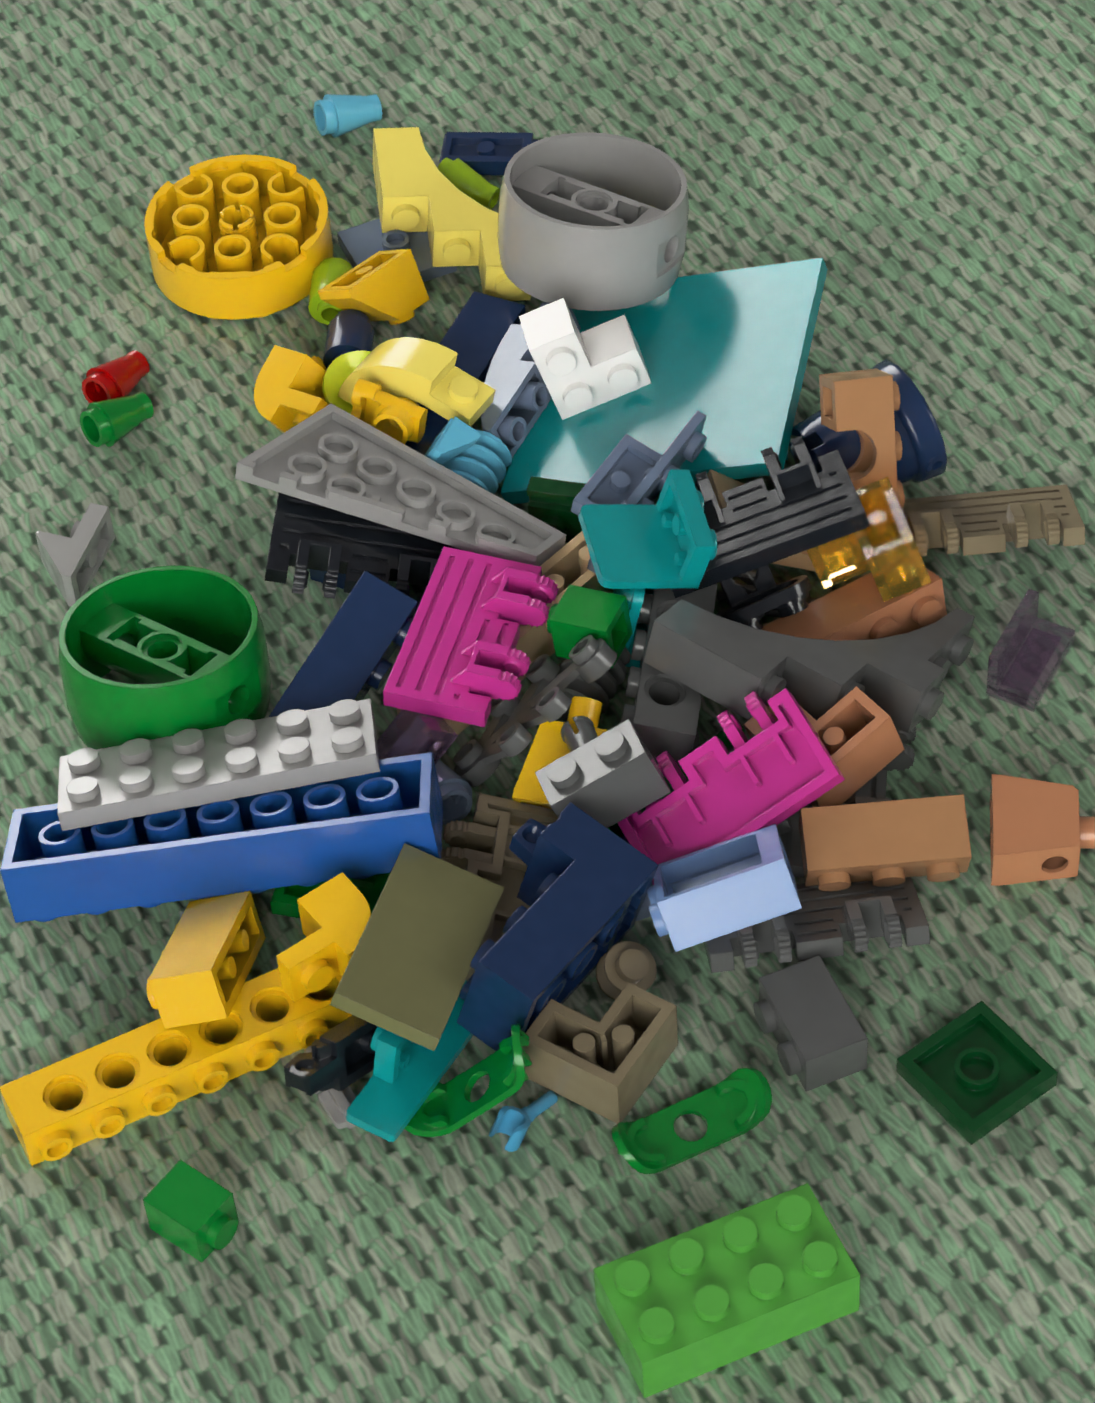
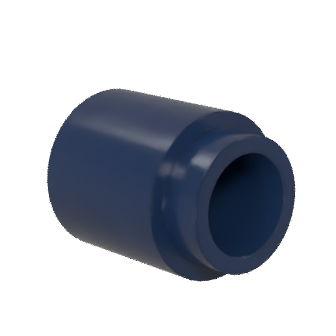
M347 309L339 312L328 325L323 363L326 369L333 360L347 352L372 351L375 332L366 314L358 310Z

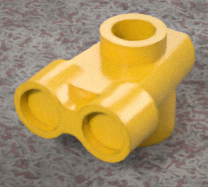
M361 378L358 379L351 398L353 405L351 415L403 444H406L407 441L419 443L425 433L428 409L419 406L417 402L406 397H396L382 391V385Z

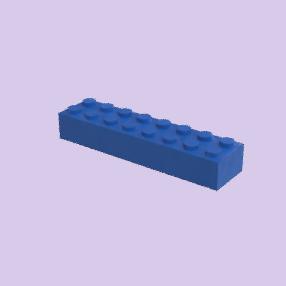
M430 752L379 759L380 772L66 831L61 829L57 814L58 803L13 809L0 872L15 923L33 920L47 922L57 917L85 913L99 915L110 910L138 906L151 908L167 902L190 899L199 900L245 891L256 894L279 887L294 885L314 886L328 881L342 872L347 878L366 879L377 874L391 873L404 843L441 859L443 801L433 754Z

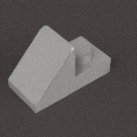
M90 503L81 521L74 523L70 537L37 531L35 534L42 563L70 607L87 592L115 539L109 506Z

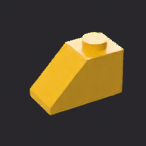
M411 249L378 251L317 291L320 299L342 310L354 309L361 311L369 317L370 321H388L390 325L401 324L412 319L415 316L414 310L430 300Z

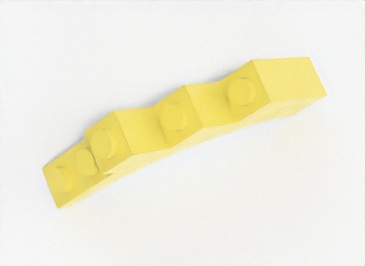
M419 127L373 128V172L382 233H387L391 230L427 232L433 267L479 266L483 294L509 301L531 300V295L525 293L512 283L502 268L497 237L499 213L484 207L460 191L438 170L424 147Z

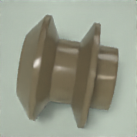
M623 941L615 944L599 959L596 966L597 983L601 990L613 1000L617 999L628 983L646 991L654 983L657 973L656 963L652 954L641 944L632 941Z

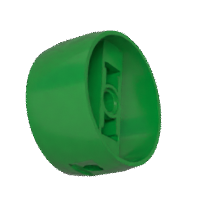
M181 565L156 566L127 572L106 580L86 592L70 607L61 622L58 660L67 708L79 737L88 748L97 750L119 746L136 738L151 740L170 737L185 729L204 730L225 726L238 719H263L267 714L270 703L271 670L263 622L256 603L248 590L234 579L222 573L200 567ZM113 670L141 684L115 682L102 677Z

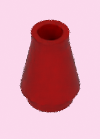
M132 350L122 357L89 369L86 378L82 382V392L86 400L92 403L128 396L141 378L149 373V363L143 354Z

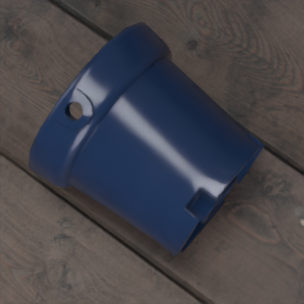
M889 360L876 364L871 369L877 368L893 375V381H896L900 392V407L898 411H894L895 431L899 432L902 441V458L900 461H897V480L901 483L909 480L920 483L944 473L947 465L945 444L936 419L926 400L911 378L898 365ZM821 409L793 426L791 435L802 436L817 473L822 472L818 460L819 456L838 450L846 469H848L857 461L860 455L861 442L855 430L836 432L822 425ZM790 442V443H789V448H790V452H791V454H792V451H791L792 443Z

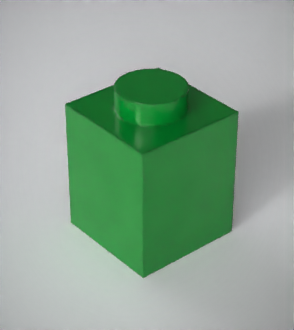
M569 584L559 603L553 604L548 614L547 630L552 634L557 657L570 659L569 653L582 638L592 635L595 639L602 638L617 653V658L611 666L613 668L633 634L627 597L624 595Z
M181 1159L143 1198L150 1229L201 1263L214 1249L221 1250L225 1248L237 1231L239 1220L233 1193Z

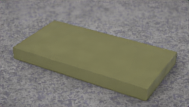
M404 843L330 1005L435 1051L471 968L470 963L480 947L504 887Z

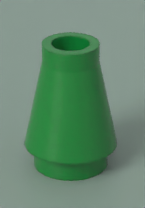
M140 391L129 396L90 403L87 410L83 411L80 415V425L85 437L93 446L100 447L105 444L111 447L143 421L152 418L154 409L149 397Z

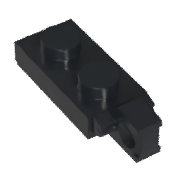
M354 1015L321 1035L320 1039L314 1040L311 1044L312 1052L299 1053L284 1066L286 1086L304 1091L309 1096H312L319 1090L323 1092L331 1088L341 1092L374 1069L375 1051L371 1049L370 1045L378 1026Z

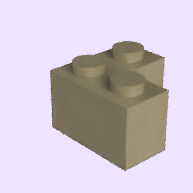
M631 983L626 985L599 1022L551 999L526 1031L530 1040L529 1045L523 1048L532 1061L531 1066L525 1067L528 1079L618 1124L624 1120L677 1047V1006Z

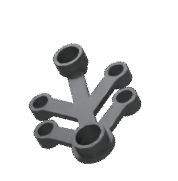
M592 635L582 638L569 653V658L573 663L557 677L560 666L548 654H543L534 660L529 666L527 674H525L532 683L520 700L518 697H515L514 700L511 699L510 701H503L500 698L498 700H491L490 713L494 718L479 741L472 739L459 749L453 759V762L456 764L453 771L468 782L471 787H476L485 782L496 771L502 758L508 756L512 758L521 753L532 739V734L527 729L546 721L551 723L560 718L569 708L571 699L562 690L578 676L586 683H592L602 677L614 664L617 653L602 638L595 639Z

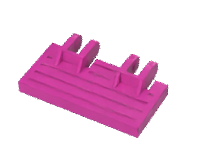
M444 546L384 687L383 705L485 727L491 712V698L510 701L518 697L522 685L520 684L521 680L517 678L527 674L531 663L529 661L530 657L526 655L527 653L516 649L520 638V625L538 627L540 625L543 626L544 623L546 624L549 616V607L546 605L555 601L559 590L557 588L558 584H555V580H551L550 577L542 576V567Z
M785 688L767 700L778 718L777 722L756 692L753 691L744 697L748 711L763 730L750 740L747 739L742 731V726L737 718L729 713L728 710L717 715L720 726L735 750L729 753L724 743L717 736L702 744L678 761L689 781L668 751H664L657 756L658 767L668 779L674 791L663 799H658L647 805V810L641 813L639 810L618 822L629 844L655 863L661 864L773 824L777 826L801 810V808H804L844 781V776L790 691Z

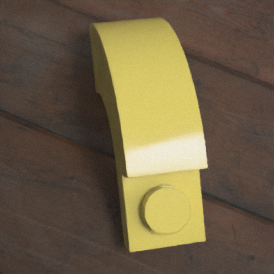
M401 337L387 340L375 347L343 382L338 397L352 405L353 389L358 379L361 378L382 385V391L396 397H406L447 420L454 419L456 416L471 427L492 404L496 390L456 367L457 352L429 340Z

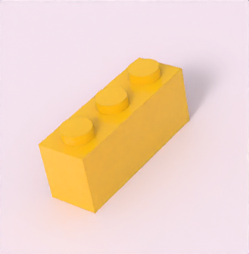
M250 891L189 901L154 970L147 979L146 989L149 1003L153 1009H158L165 1029L228 1018L266 938Z

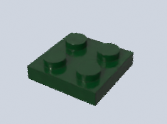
M980 1001L897 1058L896 1072L971 1145L1056 1086L1058 1072L983 1001Z

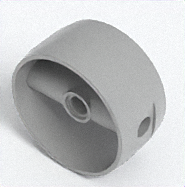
M590 132L561 134L527 145L518 151L508 162L499 195L497 237L500 261L506 276L519 289L534 298L547 303L564 298L568 308L577 310L608 311L625 309L647 303L661 296L675 283L685 254L689 198L687 180L683 170L674 159L660 149L636 139L614 134Z

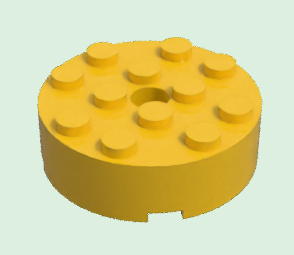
M243 154L210 159L189 167L190 175L172 184L167 181L151 199L146 210L144 227L155 282L169 300L179 307L200 316L238 320L265 317L284 310L310 294L313 271L323 260L333 257V240L328 203L322 187L315 178L309 180L298 173L295 164L279 158Z

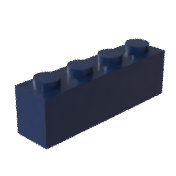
M364 571L269 717L278 716L291 709L306 711L327 707L345 699L363 700L371 687L378 691L393 668V664L388 660L398 646L402 647L416 614L418 601L369 572Z

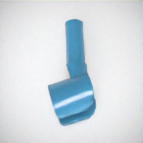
M548 1091L527 1107L525 1106L521 1109L514 1106L502 1107L488 1136L493 1137L496 1133L509 1135V1140L504 1149L508 1152L517 1151L531 1122L557 1102L556 1094L553 1091Z

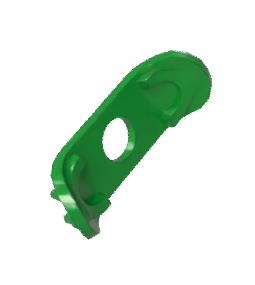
M520 1023L511 1024L512 1036L499 1043V1050L447 1083L442 1084L439 1082L407 1124L405 1130L415 1136H443L459 1129L516 1093L523 1086L524 1081L528 1080L525 1067L532 1065L530 1056L523 1048L529 1045L530 1038L521 1030ZM489 1075L490 1082L485 1094L477 1101L471 1102L470 1094L474 1084L482 1076Z
M753 1067L737 1069L711 1088L644 1118L616 1124L612 1128L611 1133L617 1147V1152L619 1155H622L632 1169L639 1173L654 1174L664 1171L743 1135L757 1126L770 1112L772 1104L771 1087L761 1071ZM685 1114L697 1115L706 1123L707 1132L697 1141L683 1140L675 1133V1121Z

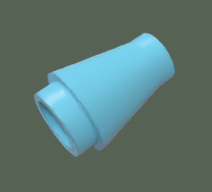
M325 94L322 100H317L314 103L316 127L322 136L332 134L336 138L368 123L380 121L382 119L380 99L376 94L368 96Z

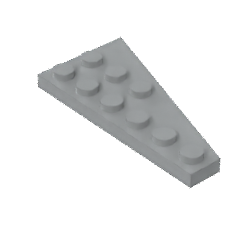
M332 403L238 461L236 465L235 479L469 552L541 566L565 545L566 534Z

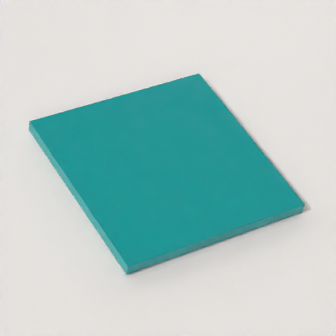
M823 257L677 277L675 283L661 296L630 308L608 311L572 309L581 327L580 333L625 314L641 350L652 383L562 420L551 398L547 407L543 410L524 442L513 456L512 464L508 466L501 490L503 499L510 504L528 503L529 496H527L526 490L531 476L586 484L625 434L663 455L697 411L706 415L702 434L707 437V440L698 457L692 463L685 460L679 468L690 470L694 484L697 480L696 474L704 471L708 474L710 469L732 479L769 476L761 454V450L772 447L773 451L777 453L781 470H783L828 271Z

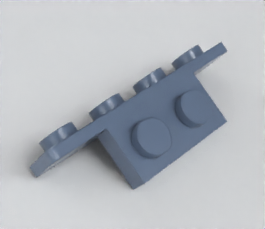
M697 411L663 455L625 434L573 499L571 512L579 516L582 506L586 504H655L653 501L661 493L670 469H679L685 460L692 463L703 449L707 437L702 434L706 415ZM590 557L587 569L595 573Z

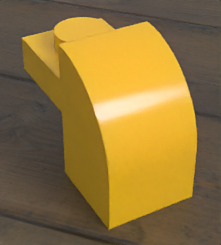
M274 345L258 374L254 387V402L258 412L282 433H285L329 405L322 399L324 397L322 382L326 370L307 354Z
M343 872L297 899L302 931L306 938L276 956L282 989L294 1003L311 992L322 990L338 975L343 976L371 916L370 906L365 896Z

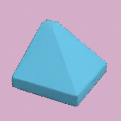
M455 416L454 419L451 418L436 436L425 456L443 465L473 446L480 438L481 433Z

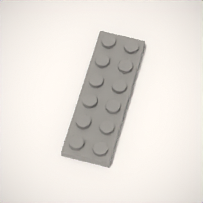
M371 698L359 701L345 699L337 701L331 706L306 711L291 709L274 717L258 720L238 719L225 726L204 730L185 729L170 737L151 740L136 738L119 746L97 750L83 748L74 751L70 755L60 756L57 814L61 829L66 831L380 772L375 716Z

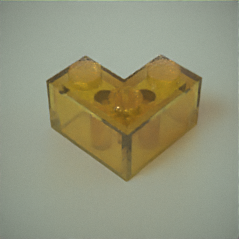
M888 477L856 490L870 527L806 550L823 589L847 581L869 570L872 573L883 602L932 583Z

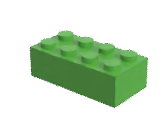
M808 1183L593 1269L596 1305L644 1398L859 1310L860 1274Z

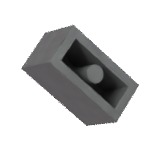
M820 955L759 977V1001L753 1004L757 1022L764 1034L773 1032L779 1043L777 1045V1053L785 1073L788 1076L796 1074L806 1092L867 1069L868 1038Z

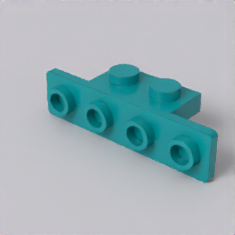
M458 996L435 1051L383 1028H376L370 1045L371 1049L375 1051L373 1076L348 1107L346 1112V1120L389 1142L396 1141L473 1037V1034L457 1023L464 1000Z

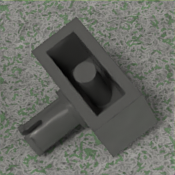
M585 716L573 717L579 732L575 734L569 721H566L560 733L570 753L535 772L548 803L557 817L571 802L606 828L670 793L653 756L629 719L598 736L592 720Z

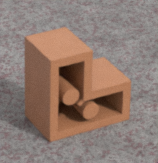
M857 686L817 721L801 707L845 778L844 781L811 802L810 804L813 807L843 804L905 750L891 716ZM766 706L771 715L773 716V718L775 719V721L777 722L778 718L776 717L771 707ZM753 717L743 724L750 739L763 731L757 720Z

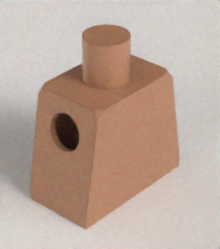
M992 774L990 792L991 885L1001 886L1078 876L1080 849H1095V817L1080 816L1079 790L1073 785Z

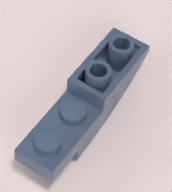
M543 301L542 304L540 305V307L545 306V305L550 304V303H547V302H544V301ZM569 308L570 313H571V315H572V317H573V319H574V321H575V323H576V326H577L578 330H580L581 327H580V325H579V323H578V321H577V319H576V317H575V315H574L572 309ZM520 324L510 325L492 358L484 383L496 391L492 404L481 415L483 431L498 437L508 447L512 458L552 398L530 354Z

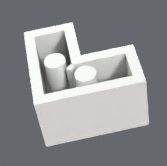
M564 298L519 316L530 354L562 420L652 383L641 350L625 314L581 333Z

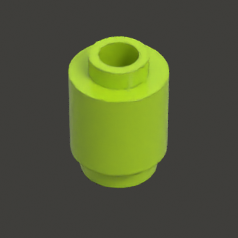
M327 258L313 271L308 310L310 315L319 323L329 325L331 320L339 312L343 311L322 301L317 292L353 268L348 261L342 258Z

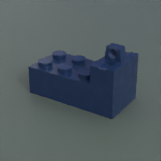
M571 802L560 812L558 819L548 826L530 818L513 835L509 849L528 866L517 898L530 907L527 909L523 905L519 906L506 922L502 931L504 935L496 943L488 939L479 948L470 963V967L475 972L465 983L459 994L464 1003L457 1023L495 1051L499 1050V1043L502 1040L512 1036L511 1024L520 1023L521 1030L526 1033L551 999L563 1004L596 968L599 959L615 944L619 943L632 929L647 895V889L650 887L659 866Z

